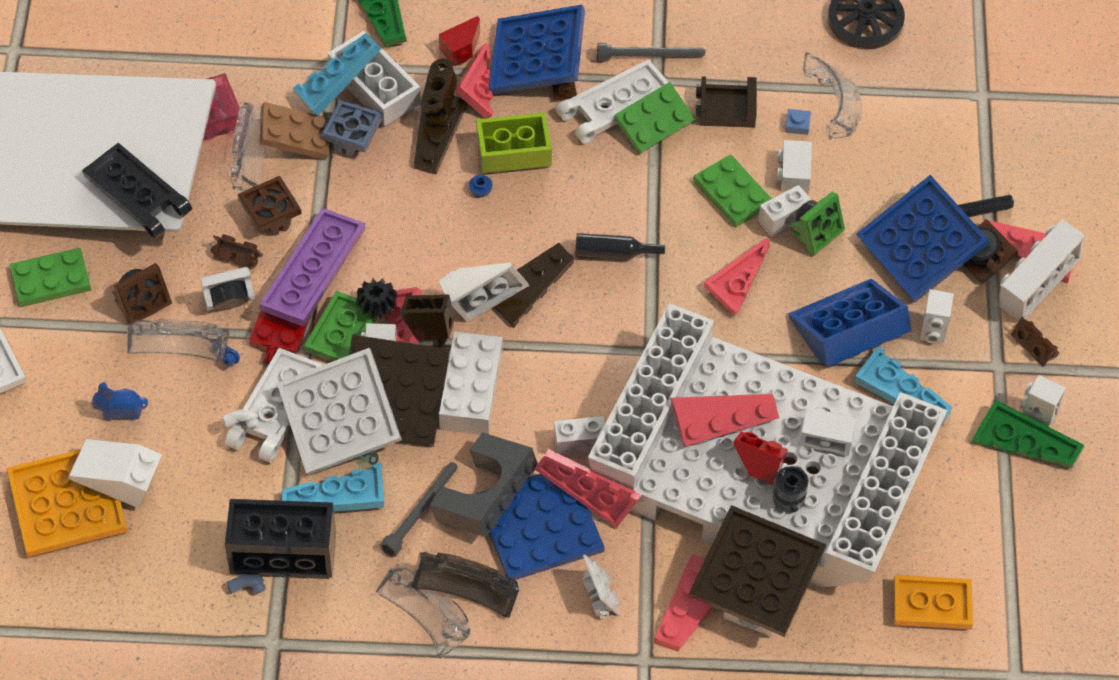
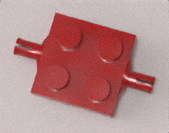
M260 311L249 339V345L266 351L262 361L265 365L267 363L268 365L270 364L278 348L297 354L311 316L303 327Z

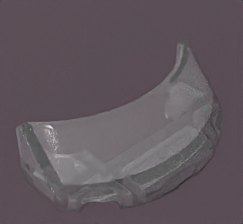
M809 52L805 53L803 66L805 77L811 78V75L817 77L820 85L831 83L839 103L836 114L830 121V124L826 126L828 139L834 140L852 136L861 120L863 109L862 98L857 86L847 74Z
M244 102L243 106H241L234 133L231 182L232 189L238 191H246L262 182L266 145L260 144L261 108L251 102Z
M159 319L158 321L137 320L128 325L127 353L181 354L222 363L229 338V329L219 328L215 324L172 319Z
M390 568L376 590L379 596L400 607L425 629L432 639L437 651L436 655L440 659L465 641L471 634V629L466 626L469 620L462 608L430 580L425 581L419 578L414 571L408 568Z

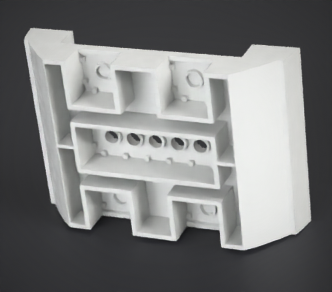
M669 303L588 456L591 470L642 494L631 509L634 513L655 521L661 508L703 524L702 540L713 544L730 506L733 505L826 544V549L810 584L818 587L840 586L857 582L865 584L874 574L947 410L902 392L899 393L894 406L846 389L714 338V320ZM773 394L779 414L778 419L728 433L724 437H715L686 447L683 446L670 397ZM807 407L821 408L828 412L845 413L852 417H857L849 456L799 445ZM741 431L752 432L762 440L775 441L781 444L783 448L788 449L786 457H791L796 461L793 465L784 463L782 468L795 466L804 470L809 480L805 504L800 510L788 513L778 509L772 498L774 484L772 485L748 474L733 445L735 438ZM814 466L819 469V473L810 474L806 468Z

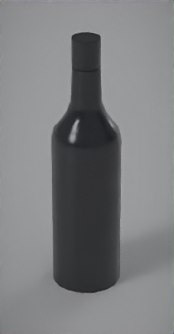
M576 233L575 257L630 260L640 254H665V245L641 243L632 236Z

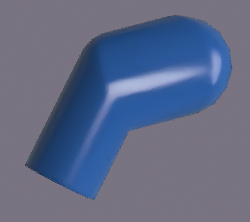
M221 341L216 342L213 351L223 357V362L226 366L231 367L240 361V355L236 350Z

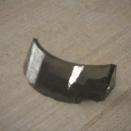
M420 552L411 588L415 590L444 592L471 600L507 618L511 615L519 593L518 582L512 578L500 575L498 570L460 556L439 552L437 555Z

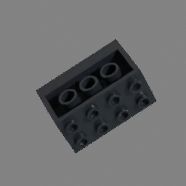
M230 499L225 536V549L230 574L332 578L336 542L333 502Z

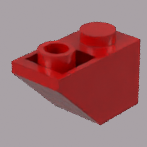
M741 431L735 438L733 445L748 474L773 485L776 474L783 467L788 449L783 448L781 444L775 441L762 440L752 432Z

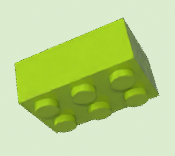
M546 112L476 119V136L482 173L552 166V147Z

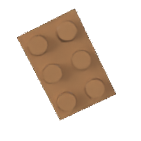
M263 102L260 109V144L326 160L329 155V141L322 140L321 134L329 118Z

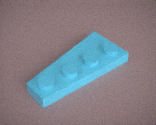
M365 33L343 50V55L339 58L330 59L326 62L327 67L319 73L314 71L308 76L309 80L303 85L298 83L293 89L308 107L319 116L382 48Z
M878 346L856 374L854 382L895 404L899 393L902 392L946 409L947 412L941 423L942 426L950 415L952 406L930 388H924L915 375L906 373L897 360H891L884 354L885 350Z

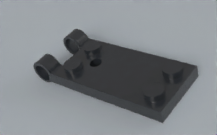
M120 143L115 144L82 170L84 177L142 225L154 239L165 232L163 225L155 216L169 205L181 217H184L193 210L191 204L183 195L179 194Z

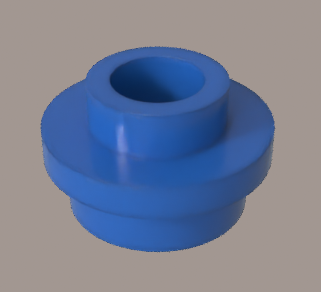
M485 175L474 176L469 182V189L476 197H485L492 190V181Z

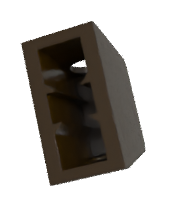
M412 295L405 297L400 315L415 338L418 340H432L435 346L444 345L450 337L454 325L450 295Z

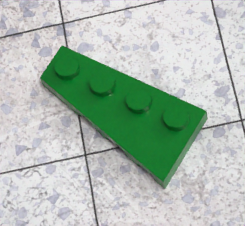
M359 0L385 47L407 42L398 0Z
M997 400L994 401L972 438V443L1071 469L1084 449V444Z

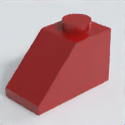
M476 16L439 34V49L452 62L453 66L464 63L473 57L480 35V18Z

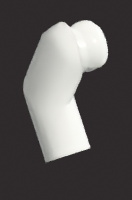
M237 410L222 416L225 427L244 421L249 429L259 426L258 415L254 411Z

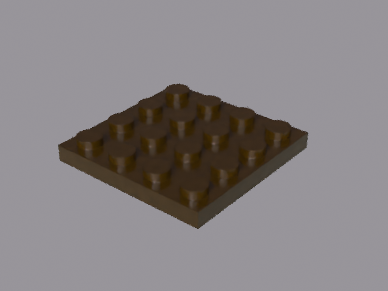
M352 335L349 355L370 348L402 439L400 442L434 447L450 349Z
M731 505L694 581L689 597L785 637L824 554L826 544Z

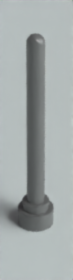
M597 43V61H607L612 56L703 57L706 54L704 48L612 47L607 45V43Z
M451 462L448 464L397 531L382 540L380 548L384 553L391 557L397 556L402 549L403 538L428 508L442 487L445 486L458 468L456 463Z

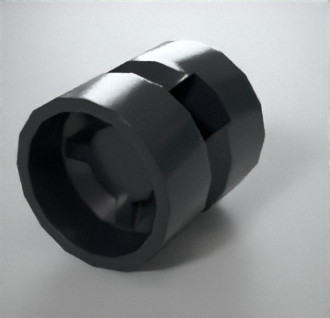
M787 466L780 469L776 474L772 498L775 506L781 511L792 513L804 506L809 482L804 470L795 466Z

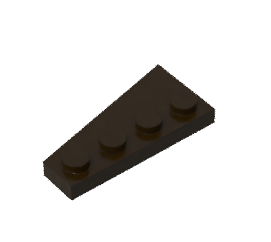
M453 97L449 116L440 125H430L426 121L425 112L421 108L414 169L437 174L468 105L461 97ZM437 113L433 117H438L440 114Z
M560 243L546 250L517 269L529 286L497 304L494 308L514 328L519 323V319L533 308V304L547 293V289L552 283H556L574 263V257Z

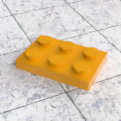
M894 575V625L972 629V579Z

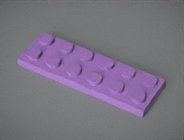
M322 208L260 302L259 310L304 327L363 234L365 223Z

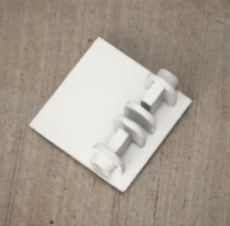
M583 555L588 570L583 573L582 581L588 596H591L590 601L596 616H599L600 619H605L611 611L620 615L617 607L620 602L616 593L610 590L609 583H611L608 572L605 569L601 570L596 560L592 561L589 557Z

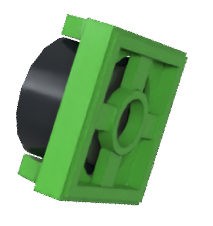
M830 192L818 202L809 200L804 203L796 215L795 222L791 224V228L795 230L792 232L793 236L805 243L807 254L815 256L845 230L837 193Z

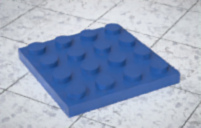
M583 5L499 18L497 21L489 90L492 91V94L578 81L585 8Z
M931 175L856 234L915 303L926 295L930 289L932 290L990 243L983 232Z
M540 473L528 477L522 490L516 494L510 507L504 511L496 527L489 533L508 582L584 559L583 555L590 557L605 550L589 509Z

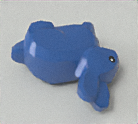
M102 382L98 386V392L93 395L91 404L94 409L102 411L105 421L121 418L134 421L139 419L142 410L148 406V400L140 397L134 390L125 388L114 391L108 388L105 382Z

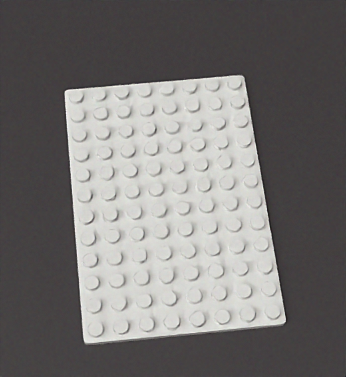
M0 72V224L146 231L142 225L84 177L82 170L115 144L120 143L179 194L189 200L215 93V81L213 79ZM171 205L155 216L163 225L165 232H179L182 229L184 217L179 216Z

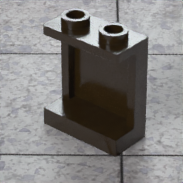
M701 76V84H696V98H700V103L696 102V116H700V126L755 128L757 77H747V85L706 84V76Z

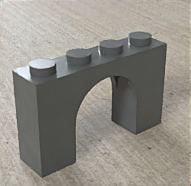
M482 432L469 451L475 466L500 474L499 481L491 489L479 494H465L442 487L431 502L430 507L436 521L487 537L490 531L496 527L504 511L510 507L516 494L522 490L524 483L530 474L535 471L538 463L532 447Z

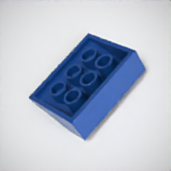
M872 278L788 313L790 320L815 357L827 367L836 365L840 361L857 356L861 352L878 347L882 343L899 338L903 334L912 331L908 306Z

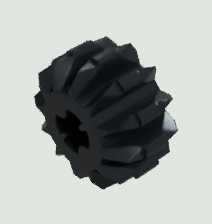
M372 278L371 283L364 281L362 288H358L356 304L360 307L362 315L368 313L370 319L374 315H378L381 320L382 314L390 316L391 309H395L397 305V292L393 289L391 282L385 284L383 278L379 282Z

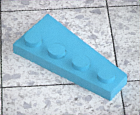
M381 463L373 464V468L364 471L361 468L352 470L351 474L338 478L336 475L326 477L327 480L317 484L312 481L282 490V501L333 502L334 512L385 507Z

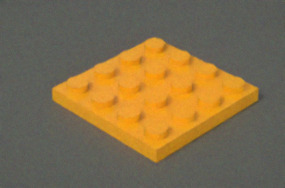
M81 449L7 467L27 557L128 532L120 500L68 479Z

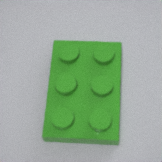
M671 82L616 113L613 117L639 155L695 121V117Z
M731 154L695 174L693 178L696 185L735 228L757 216L760 205L772 199Z
M81 247L10 264L20 307L91 291Z
M336 291L306 341L304 351L331 362L349 356L352 335L361 336V332H366V323L374 324L378 315H374L371 319L368 313L362 315L360 307L356 304L355 297Z

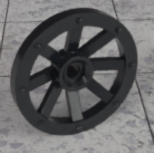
M832 0L828 11L830 28L839 39L849 45L859 48L882 47L894 41L903 29L905 12L899 0H883L887 4H876L877 0H853L856 4H842L846 0ZM837 11L853 12L838 21ZM894 11L896 21L882 12ZM877 19L892 29L882 34ZM857 20L859 23L854 34L844 28ZM865 25L871 26L875 37H861Z

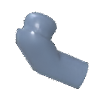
M244 574L227 581L231 594L246 587H251L255 594L266 589L263 583L264 579L257 575Z

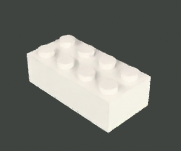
M362 31L328 52V61L343 55V50L366 32ZM383 49L346 86L366 108L383 114L380 123L384 127L421 104L420 86Z
M1063 219L1057 225L1053 224L1047 230L1046 237L1041 242L1037 241L1033 245L1031 253L1027 258H1021L1015 266L1016 270L1011 275H1005L1000 282L999 307L1018 321L1021 317L1026 319L1082 258L1085 235Z
M454 331L439 412L440 430L480 435L482 432L489 434L503 354V337Z

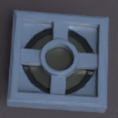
M339 100L321 134L322 140L334 143V149L340 155L343 150L346 151L347 157H351L354 152L361 151L365 153L383 118V114Z

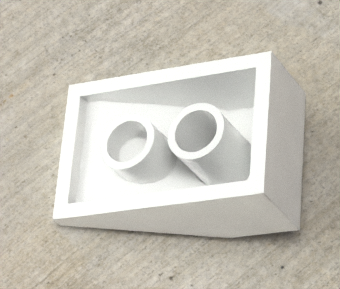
M511 263L459 268L456 271L449 272L444 278L439 280L444 293L450 295L452 307L466 322L529 286L527 281Z
M86 439L68 479L139 508L162 454L138 444Z

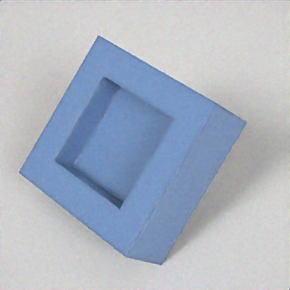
M788 109L785 133L808 135L811 111Z

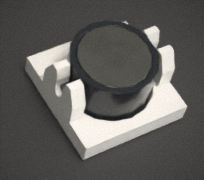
M247 267L201 279V292L207 311L213 310V307L215 310L231 309L246 303L248 300L255 299L250 272Z

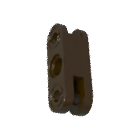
M446 58L437 59L431 64L421 99V107L425 112L426 121L434 126L440 125L447 120L457 85V76L452 62ZM437 113L440 114L438 117H433Z

